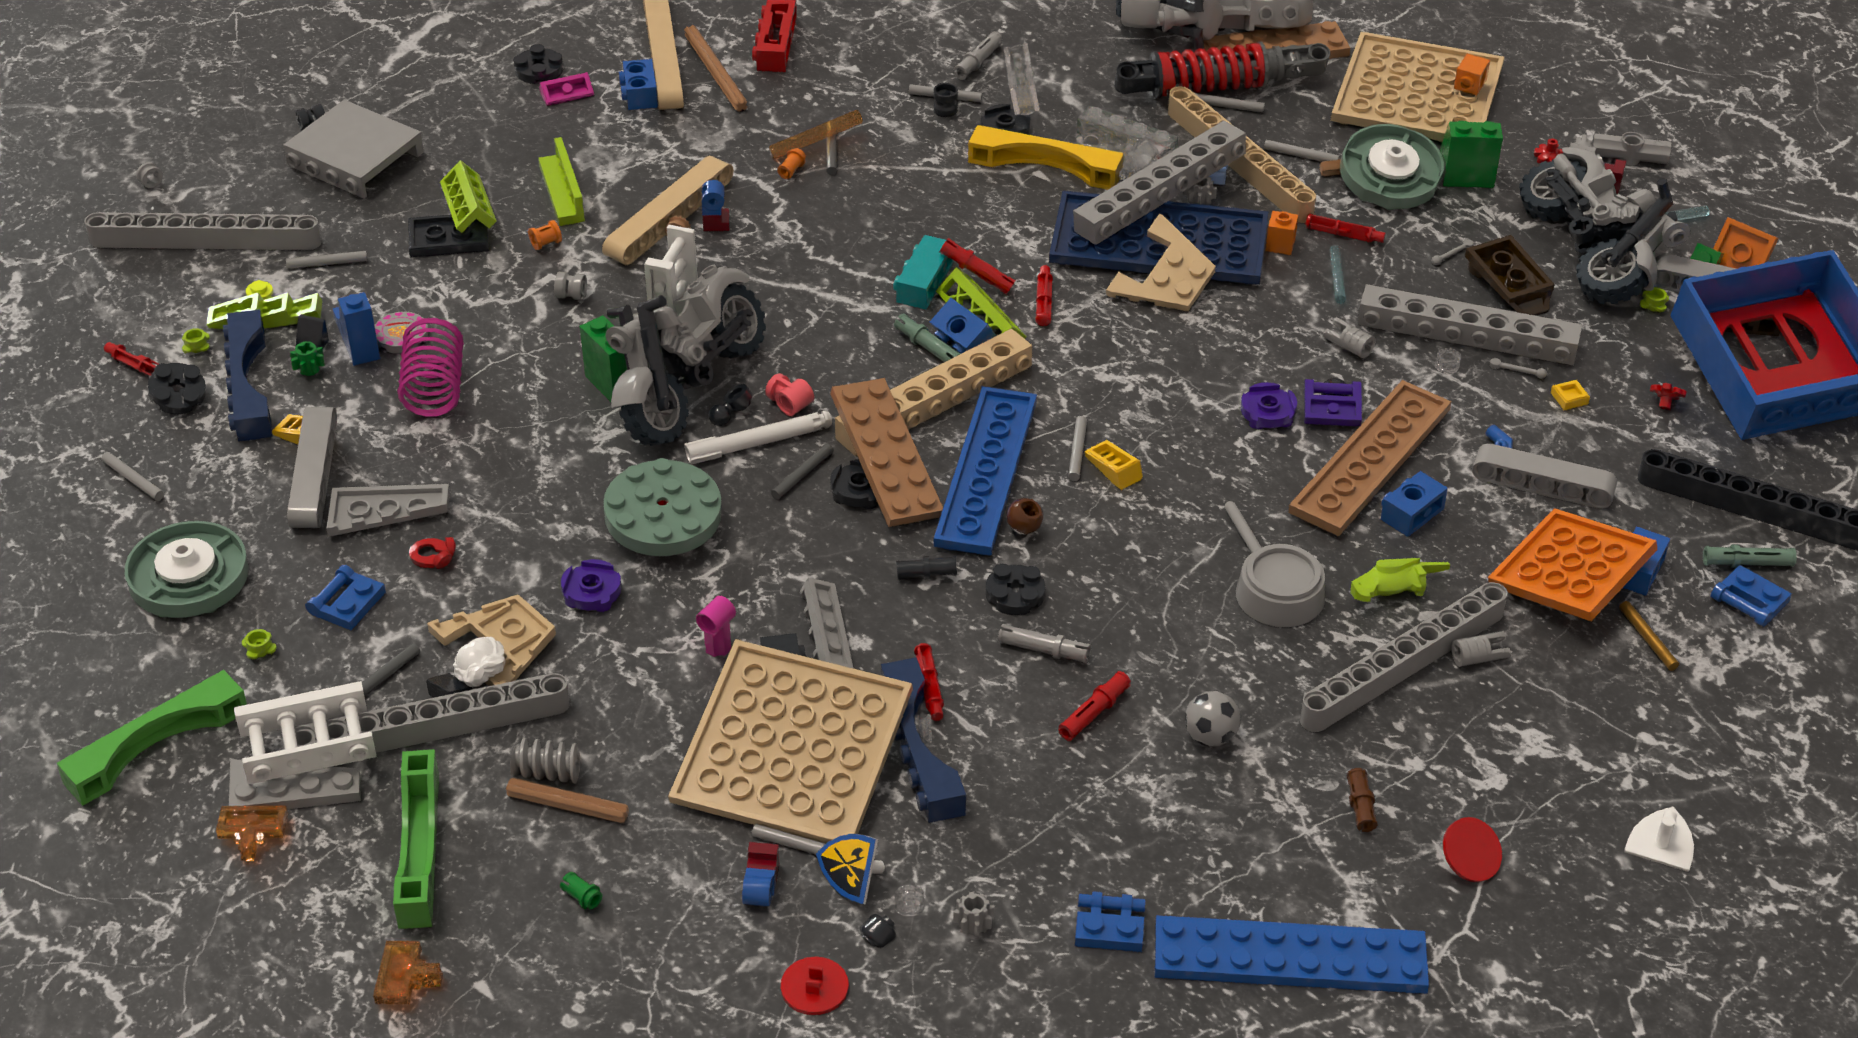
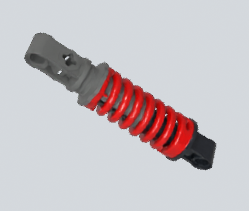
M1259 41L1257 43L1245 44L1246 48L1239 44L1234 46L1233 49L1229 46H1223L1220 50L1216 47H1211L1207 51L1203 48H1198L1195 52L1187 49L1182 54L1179 51H1172L1171 53L1152 51L1149 60L1121 62L1117 66L1114 87L1121 94L1152 91L1155 99L1167 96V93L1169 95L1170 90L1176 87V84L1179 87L1189 89V83H1191L1194 93H1200L1202 85L1205 86L1207 92H1212L1215 84H1217L1220 91H1224L1227 88V83H1230L1232 89L1237 90L1240 82H1243L1244 87L1247 89L1251 86L1252 88H1265L1269 79L1279 81L1282 78L1322 75L1326 71L1330 49L1322 43L1299 46L1290 45L1287 47L1273 46L1270 49H1266L1263 42Z

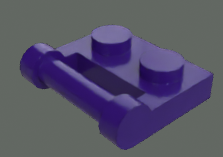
M1313 379L1304 380V424L1361 426V382L1352 381V384L1314 382ZM1314 393L1342 394L1351 396L1314 395Z

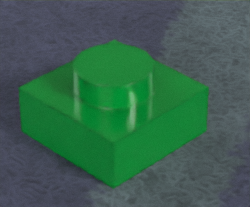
M1697 243L1690 259L1719 265L1724 253Z

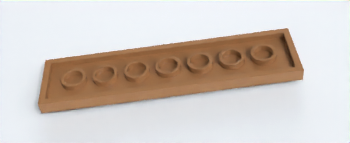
M1402 380L1289 504L1288 513L1340 536L1450 411L1452 401Z

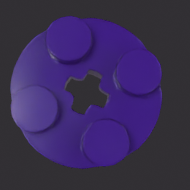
M1258 383L1249 387V392L1243 393L1240 409L1244 418L1249 421V426L1254 429L1289 427L1292 425L1293 418L1296 415L1297 398L1289 389L1288 393L1281 390L1279 384Z
M590 559L581 561V566L575 569L572 566L569 567L561 578V590L565 604L570 608L581 610H596L598 612L609 610L612 603L619 597L622 589L619 572L614 571V566L603 560ZM591 583H596V586L587 587Z

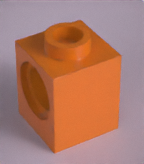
M1467 53L1457 68L1454 89L1478 95L1487 81L1490 60Z
M1272 211L1268 225L1265 251L1287 255L1292 254L1296 240L1297 214L1285 211Z

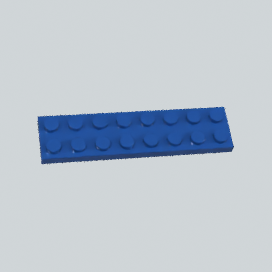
M982 386L934 535V547L991 556L1036 407L1037 394Z
M1156 915L1155 978L1427 994L1429 980L1425 931Z

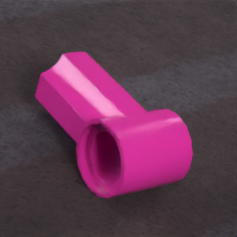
M716 596L696 615V623L704 632L706 653L713 657L725 656L731 650L730 621L736 616V609L730 600L723 596Z

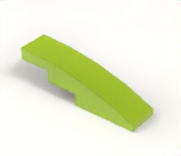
M259 292L209 307L206 325L208 328L223 329V325H228L227 313L257 309L261 311L264 328L298 324L300 314L316 318L321 317L322 299L316 293L293 300L289 293L263 300Z

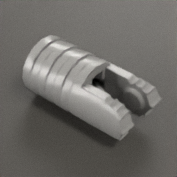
M1338 317L1332 323L1337 329L1342 331L1341 335L1329 329H1326L1322 334L1325 339L1360 358L1368 357L1376 342L1374 336Z
M1504 631L1456 639L1452 642L1453 659L1459 667L1512 657V654L1508 647L1491 650L1490 644L1499 643L1506 639Z

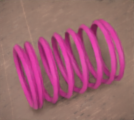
M423 318L413 322L406 328L403 335V351L401 353L402 360L400 362L401 369L399 371L400 378L397 390L398 398L407 410L417 415L434 417L449 413L457 406L460 398L463 335L456 326L446 320ZM437 324L446 327L454 334L455 337H453L446 331H442L436 328H422L413 332L411 331L419 325ZM424 332H435L447 337L449 340L453 342L455 347L446 340H442L436 337H420L414 340L411 339L415 335ZM422 341H435L444 344L453 353L451 354L447 350L436 346H419L413 349L411 347ZM435 350L445 354L447 357L417 355L415 352ZM419 368H424V369H429V370L437 369V370L442 371V373H438V372H434V371H417V370H415V369H419ZM415 377L442 378L444 380L436 383H426L416 380ZM411 381L416 385L425 387H438L447 383L450 385L440 391L426 392L412 387L408 382ZM405 387L416 394L435 396L451 392L439 400L426 401L413 397ZM404 395L415 403L425 405L450 401L438 409L425 410L409 404Z

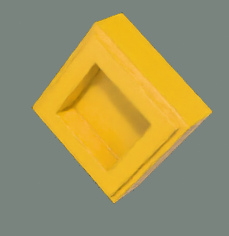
M1577 380L1553 385L1551 388L1552 396L1563 410L1589 404L1590 396Z

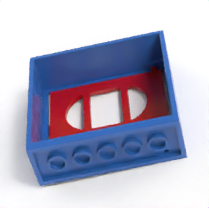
M1834 250L1815 252L1810 255L1790 257L1785 260L1765 262L1759 265L1740 267L1734 270L1719 271L1709 275L1684 279L1670 316L1741 440L1858 416V288ZM1784 317L1801 323L1813 334L1817 342V355L1812 360L1807 357ZM1772 318L1799 364L1767 369L1741 324ZM1728 327L1732 328L1756 371L1738 364L1723 338V333Z

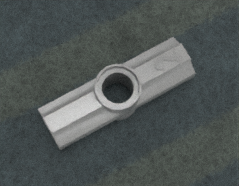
M1626 132L1622 136L1594 133L1592 139V147L1596 148L1595 155L1599 154L1601 157L1626 161L1625 165L1628 166L1637 165L1640 161L1661 164L1669 163L1671 142L1644 139L1641 134L1636 132Z

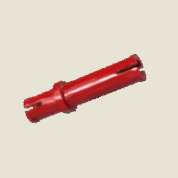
M950 238L945 241L939 253L958 263L959 268L962 270L966 268L982 280L999 289L1005 295L1008 294L1016 281L973 254L974 251L971 249H964Z
M1118 671L1104 685L1097 686L1093 691V695L1059 725V734L1065 740L1072 741L1103 710L1110 709L1115 705L1116 698L1131 685L1128 675Z

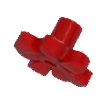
M1549 139L1547 145L1540 144L1539 148H1535L1534 156L1538 157V163L1544 161L1552 162V159H1555L1558 154H1563L1562 149H1558L1559 145L1556 139Z
M1663 383V385L1654 384L1650 387V392L1657 393V396L1661 397L1659 408L1666 410L1670 409L1672 400H1679V397L1685 398L1687 393L1684 389L1672 387L1670 383Z

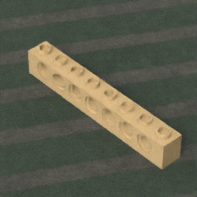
M1011 328L891 389L890 391L907 429L916 427L918 424L979 394L982 386L992 387L1031 367L1032 345ZM839 415L835 417V437L856 457L855 449Z

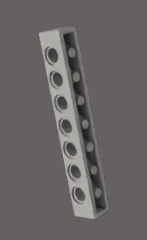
M1226 121L1220 122L1073 210L1074 232L1095 245L1246 154V133Z
M1368 284L1365 286L1360 303L1357 325L1573 366L1582 324Z

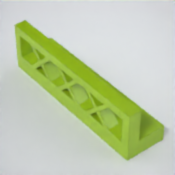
M562 137L554 138L556 155L540 157L538 159L559 226L585 222L582 194Z
M460 160L440 181L455 227L462 233L475 219H478L490 229L497 221L480 175Z
M956 267L936 290L945 302L952 298L963 306V300L972 299L971 310L969 311L976 316L986 314L985 322L992 330L1000 329L1003 333L1012 328L1024 339L1027 337L974 279ZM956 282L958 284L957 295L949 296L947 291Z

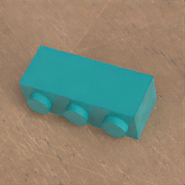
M924 235L920 243L914 246L910 260L907 259L905 261L901 275H897L894 280L893 290L896 291V303L925 310L928 308L936 294V290L942 284L954 263L952 259L939 253L946 241L945 239Z

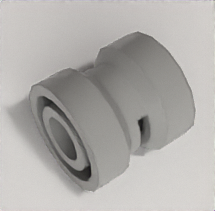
M557 272L554 282L555 297L565 299L568 296L574 300L583 301L587 291L586 275L577 273L572 276L567 272Z

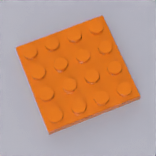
M1554 508L1488 576V582L1503 585L1510 594L1592 621L1658 550L1657 541Z

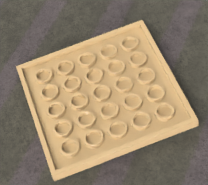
M1360 32L1332 110L1331 121L1362 126L1364 128L1377 124H1394L1419 132L1429 139L1443 142L1449 121H1487L1502 71L1504 57ZM1467 53L1490 60L1487 81L1478 95L1454 89L1457 68Z
M735 639L668 796L669 801L673 804L753 825L759 824L825 844L842 835L858 834L913 691L912 683Z

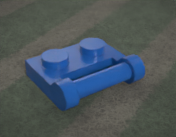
M341 565L335 572L336 576L317 597H312L305 604V607L313 616L352 630L386 593L385 584L355 573L347 565ZM344 584L349 585L331 606L325 605Z
M1739 565L1727 578L1715 585L1710 597L1718 602L1721 600L1754 618L1755 623L1765 627L1790 602L1792 593Z

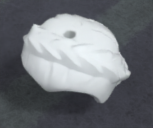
M480 637L465 644L459 649L453 664L455 677L470 687H478L488 681L490 677L501 673L505 665V658L503 656L504 646L493 637Z

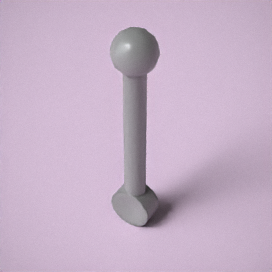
M1466 239L1462 245L1441 256H1433L1432 264L1435 266L1440 265L1442 260L1472 247L1473 241Z
M1498 358L1490 360V367L1492 369H1510L1536 375L1539 379L1547 376V371L1543 368L1536 370L1503 363Z

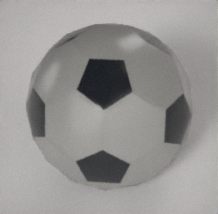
M1205 691L1189 702L1185 712V724L1187 731L1195 741L1204 746L1217 747L1224 745L1236 736L1241 725V715L1238 706L1231 697L1219 691Z

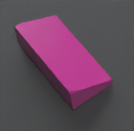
M588 72L540 82L539 86L546 106L594 96Z

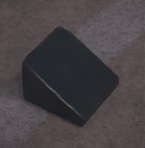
M300 314L298 317L296 346L301 342H312L316 345V348H324L329 341L325 319Z
M450 673L431 677L426 681L428 694L434 698L473 690L472 687L466 685L465 682H460L457 677Z

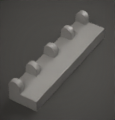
M808 577L800 590V594L807 601L804 613L811 620L812 626L808 632L809 637L815 640L816 649L813 652L814 659L853 668L835 583Z

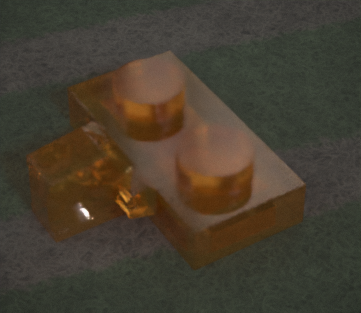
M221 806L216 827L218 839H234V844H239L238 850H240L241 861H254L257 853V844H264L265 838L284 837L288 818L287 806Z
M386 941L373 994L375 1004H410L413 989H421V986L425 988L441 986L443 973L440 963H425V960L420 959L422 951L420 941Z

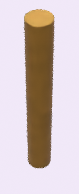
M1629 601L1621 603L1619 609L1670 671L1677 669L1679 666L1677 659Z

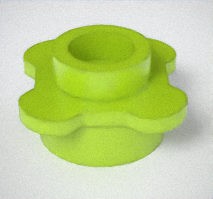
M1654 287L1651 291L1646 290L1643 292L1642 296L1644 298L1640 301L1642 308L1658 312L1666 310L1667 306L1665 303L1669 301V296L1663 289Z
M199 328L187 330L182 337L184 342L182 351L184 353L207 351L210 348L207 343L210 335Z
M263 629L252 630L242 640V646L247 649L246 655L249 659H257L276 651L277 647L275 643L271 642L272 636L270 632Z

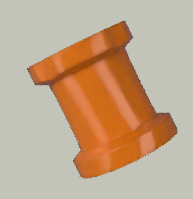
M555 220L549 221L548 225L536 229H528V236L535 250L542 249V246L562 241V234Z

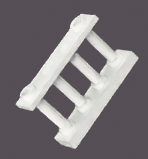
M668 225V252L663 260L648 257L644 264L647 301L663 295L667 300L666 306L671 307L678 316L674 301L680 299L688 291L687 287L698 279L695 230Z
M362 682L234 707L240 737H250L252 757L242 758L248 784L377 757L372 731L366 733L361 731L358 713L367 711ZM345 716L349 736L330 740L326 720ZM314 723L317 743L298 747L294 727ZM281 729L285 750L265 753L262 733Z

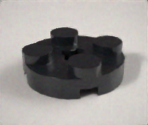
M542 44L532 45L529 50L520 53L513 59L517 78L526 83L536 84V80L544 79V81L557 79L563 72L562 54L544 48Z
M998 104L985 110V115L981 116L980 125L1029 135L1031 119L1029 113L1021 107L1015 110L1011 109L1010 104Z
M161 363L155 367L154 372L149 377V399L152 403L154 401L155 404L159 405L160 410L165 413L186 414L192 411V407L198 403L200 405L205 398V380L200 374V369L195 365ZM180 385L183 388H180L179 392H174L171 386Z
M859 459L850 460V465L843 468L842 464H840L833 470L830 477L833 500L836 503L863 507L865 509H873L878 505ZM859 481L864 482V484L857 485Z
M998 564L993 568V572L986 580V599L989 604L990 601L995 604L996 610L1001 613L1025 615L1030 613V608L1035 607L1037 604L1038 607L1042 605L1045 599V581L1041 577L1039 568L1036 566ZM1012 588H1019L1018 592H1013Z

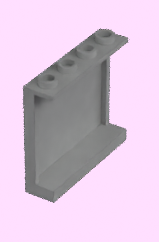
M347 100L338 103L283 144L288 166L364 199L367 197L365 183L406 152L419 157L424 153L421 131Z

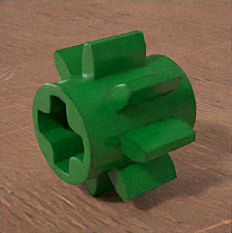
M301 342L295 347V351H290L293 371L299 369L302 375H315L319 372L320 366H325L323 348H316V345L312 342Z

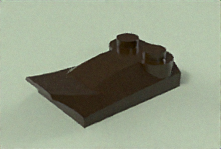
M1512 235L1466 248L1465 257L1469 261V272L1477 278H1484L1518 313L1537 316L1550 310V298L1555 284Z

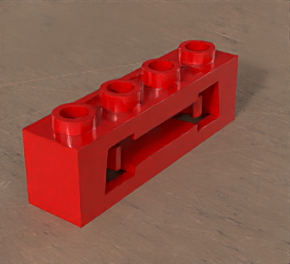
M767 0L766 5H762V19H759L755 46L752 49V60L756 61L757 71L786 72L797 20V0ZM774 24H776V28H780L779 44L778 40H772Z

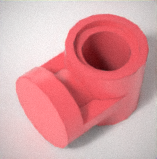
M781 373L772 376L765 389L766 396L776 401L779 409L787 416H793L811 404L815 397L811 386L805 380L796 379L791 383L789 378Z

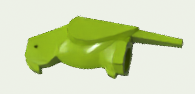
M1420 558L1378 560L1375 567L1351 582L1350 593L1354 599L1363 602H1370L1372 597L1378 595L1389 596L1403 591L1414 592L1416 596H1423L1426 589V574L1449 570L1450 563L1420 562Z

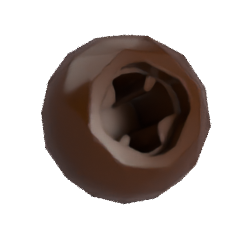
M1017 499L1008 508L1007 522L1015 532L1027 535L1040 528L1043 522V510L1033 499Z

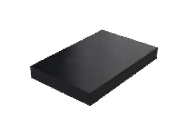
M451 214L408 218L410 258L489 251L488 227L478 219H475L461 233L456 229Z

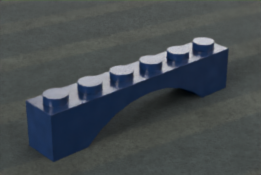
M257 309L227 313L228 325H223L225 341H229L224 342L226 359H229L225 360L227 376H231L226 378L228 394H232L227 396L229 412H233V414H228L230 430H236L238 442L273 437L267 397L257 392L247 381V374L251 364L266 347L261 311Z
M917 657L881 664V676L912 683L913 691L894 739L901 742L900 756L902 763L909 765L908 779L911 788H917L916 802L919 811L925 812L928 823L966 816V793L958 771L944 764L933 755L922 742L916 730L915 719L918 710L924 702L925 679Z

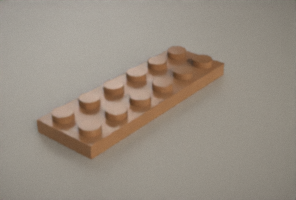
M1325 21L1323 23L1307 24L1294 28L1254 30L1243 33L1233 32L1226 35H1214L1210 40H1203L1206 51L1211 47H1216L1220 50L1223 46H1229L1233 49L1234 46L1239 44L1246 48L1245 44L1257 43L1259 41L1263 42L1266 49H1270L1273 46L1287 47L1290 45L1299 46L1322 43L1330 49L1329 59L1350 56L1351 49L1336 21Z
M885 378L832 387L830 395L888 527L941 517L943 506Z

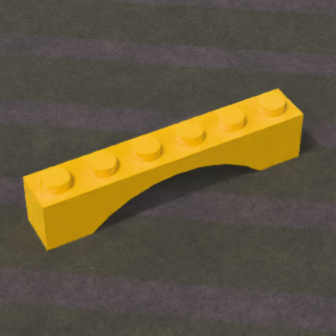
M977 125L968 142V163L988 167L1014 163L1048 165L1072 173L1090 187L1106 190L1117 185L1122 175L1124 153L981 125Z

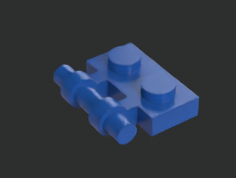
M1092 892V895L1079 894L1078 907L1091 908V912H1077L1075 946L1142 952L1144 917L1131 916V911L1145 912V899L1132 898V895L1122 894V897L1102 896L1103 892ZM1101 909L1120 910L1121 915L1103 914Z

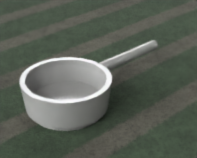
M1233 501L1226 502L1225 510L1251 552L1243 563L1236 587V598L1242 610L1254 620L1275 627L1299 626L1316 618L1325 604V573L1320 562L1309 552L1297 546L1272 544L1261 547Z

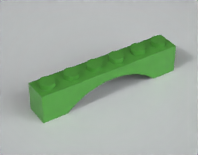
M225 670L220 671L57 762L64 786L82 806L110 791L125 766L154 743L187 730L222 727L236 719L234 707L247 705L244 690Z
M435 749L402 751L401 851L399 867L394 881L393 898L398 929L432 927L439 771Z

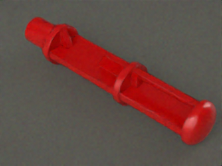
M1309 214L1305 222L1307 229L1363 240L1369 243L1373 241L1384 243L1386 236L1385 232L1376 231L1374 227Z
M1047 265L1041 266L1040 273L1037 275L1035 321L1039 326H1047L1051 323L1053 276L1050 274V267Z
M108 342L104 346V351L111 354L113 359L149 376L151 374L148 371L153 373L156 367L152 363L159 364L143 355L135 356L126 352V347L121 344L115 345Z
M921 643L915 647L914 654L917 657L925 679V706L930 711L931 719L939 721L943 718L942 708L944 701L940 692L937 678L938 673L935 669L932 647L927 643Z

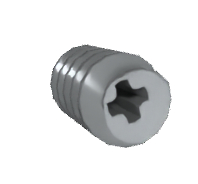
M523 737L520 745L514 746L511 754L510 771L512 777H517L521 773L524 778H530L534 774L536 779L541 780L546 775L549 781H555L559 776L561 782H568L571 777L574 784L577 783L580 772V753L578 752L577 743H573L570 750L566 751L565 743L561 741L557 750H554L552 740H548L545 748H541L540 739H535L532 747H529L527 738Z

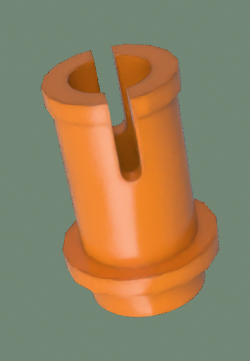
M798 148L789 150L787 158L777 169L778 174L784 179L791 178L798 167H802L805 164V153Z

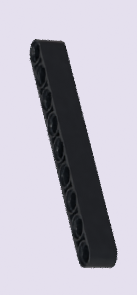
M1650 449L1643 453L1637 479L1646 487L1858 551L1857 509L1661 450Z

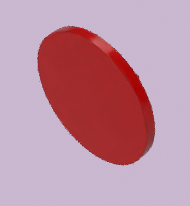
M1464 817L1454 821L1447 828L1443 838V851L1450 868L1459 877L1470 882H1482L1497 873L1502 861V848L1496 833L1488 824L1477 818Z
M807 957L794 962L786 969L781 979V994L784 1001L795 1011L807 1015H821L835 1010L844 1002L849 989V981L845 970L838 963L824 957Z

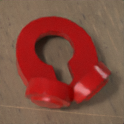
M445 537V541L435 538L422 539L411 546L409 556L413 564L419 567H436V569L446 567L455 553L456 544L453 537ZM427 546L433 547L436 552H439L437 555L432 554L430 556L418 554L421 548Z

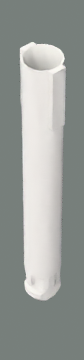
M822 411V414L816 412L717 438L713 436L685 443L684 448L687 459L692 465L720 458L722 455L822 430L821 427L829 428L832 425V418L828 411Z

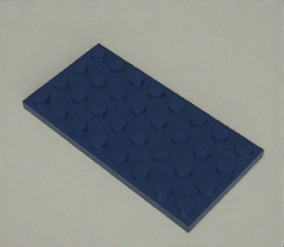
M1062 191L1049 253V263L1151 273L1168 248L1147 237L1148 229L1157 216L1161 214L1216 266L1211 280L1260 285L1269 211L1167 201L1095 245L1074 232L1073 210L1100 194Z

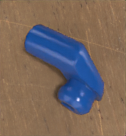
M1491 425L1487 429L1486 436L1495 445L1513 448V439L1496 425Z

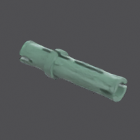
M901 314L898 316L905 324L897 319L895 320L894 327L910 337V341L913 344L921 345L943 362L961 354L930 333L924 324H917L908 315Z
M1732 544L1730 547L1705 546L1703 550L1704 565H1730L1731 568H1737L1739 565L1794 567L1797 560L1795 548H1741L1738 544Z

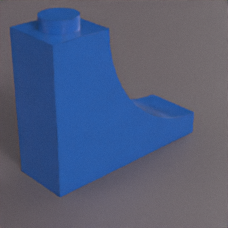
M365 292L338 298L339 307L332 308L333 315L353 366L380 359L372 309Z

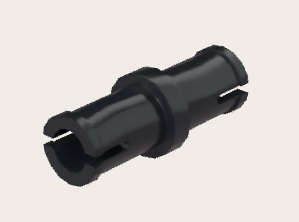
M923 556L922 560L896 561L898 580L925 577V580L931 579V576L957 575L956 556L935 559Z

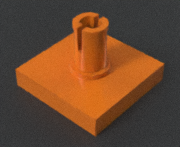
M1727 217L1713 249L1724 253L1719 265L1738 269L1768 262L1779 238Z

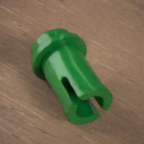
M569 872L563 877V880L568 882L569 885L561 882V890L578 900L580 907L594 909L599 905L602 900L599 886L595 884L590 885L577 876L575 872Z

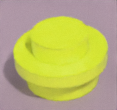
M257 280L247 286L246 296L259 292L263 300L272 298L273 287L268 282Z

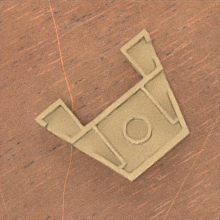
M1159 214L1148 229L1147 237L1167 246V250L1143 284L1118 272L1106 289V295L1116 298V295L1128 297L1129 301L1135 302L1140 300L1155 302L1156 306L1189 311L1214 275L1216 266L1163 215Z
M519 595L482 605V610L466 614L463 611L453 614V619L439 623L437 619L427 623L429 632L444 646L470 631L478 638L493 637L496 641L501 642L504 646L503 656L505 658V665L501 673L490 677L485 682L488 686L515 681L556 635L555 626Z

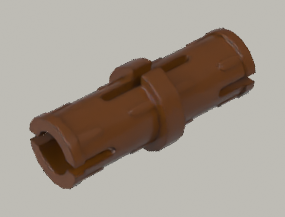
M1354 768L1349 770L1346 775L1351 794L1349 796V803L1355 812L1357 829L1359 831L1362 829V832L1373 831L1378 826L1374 812L1375 796L1369 788L1367 771L1365 769L1362 770V768Z

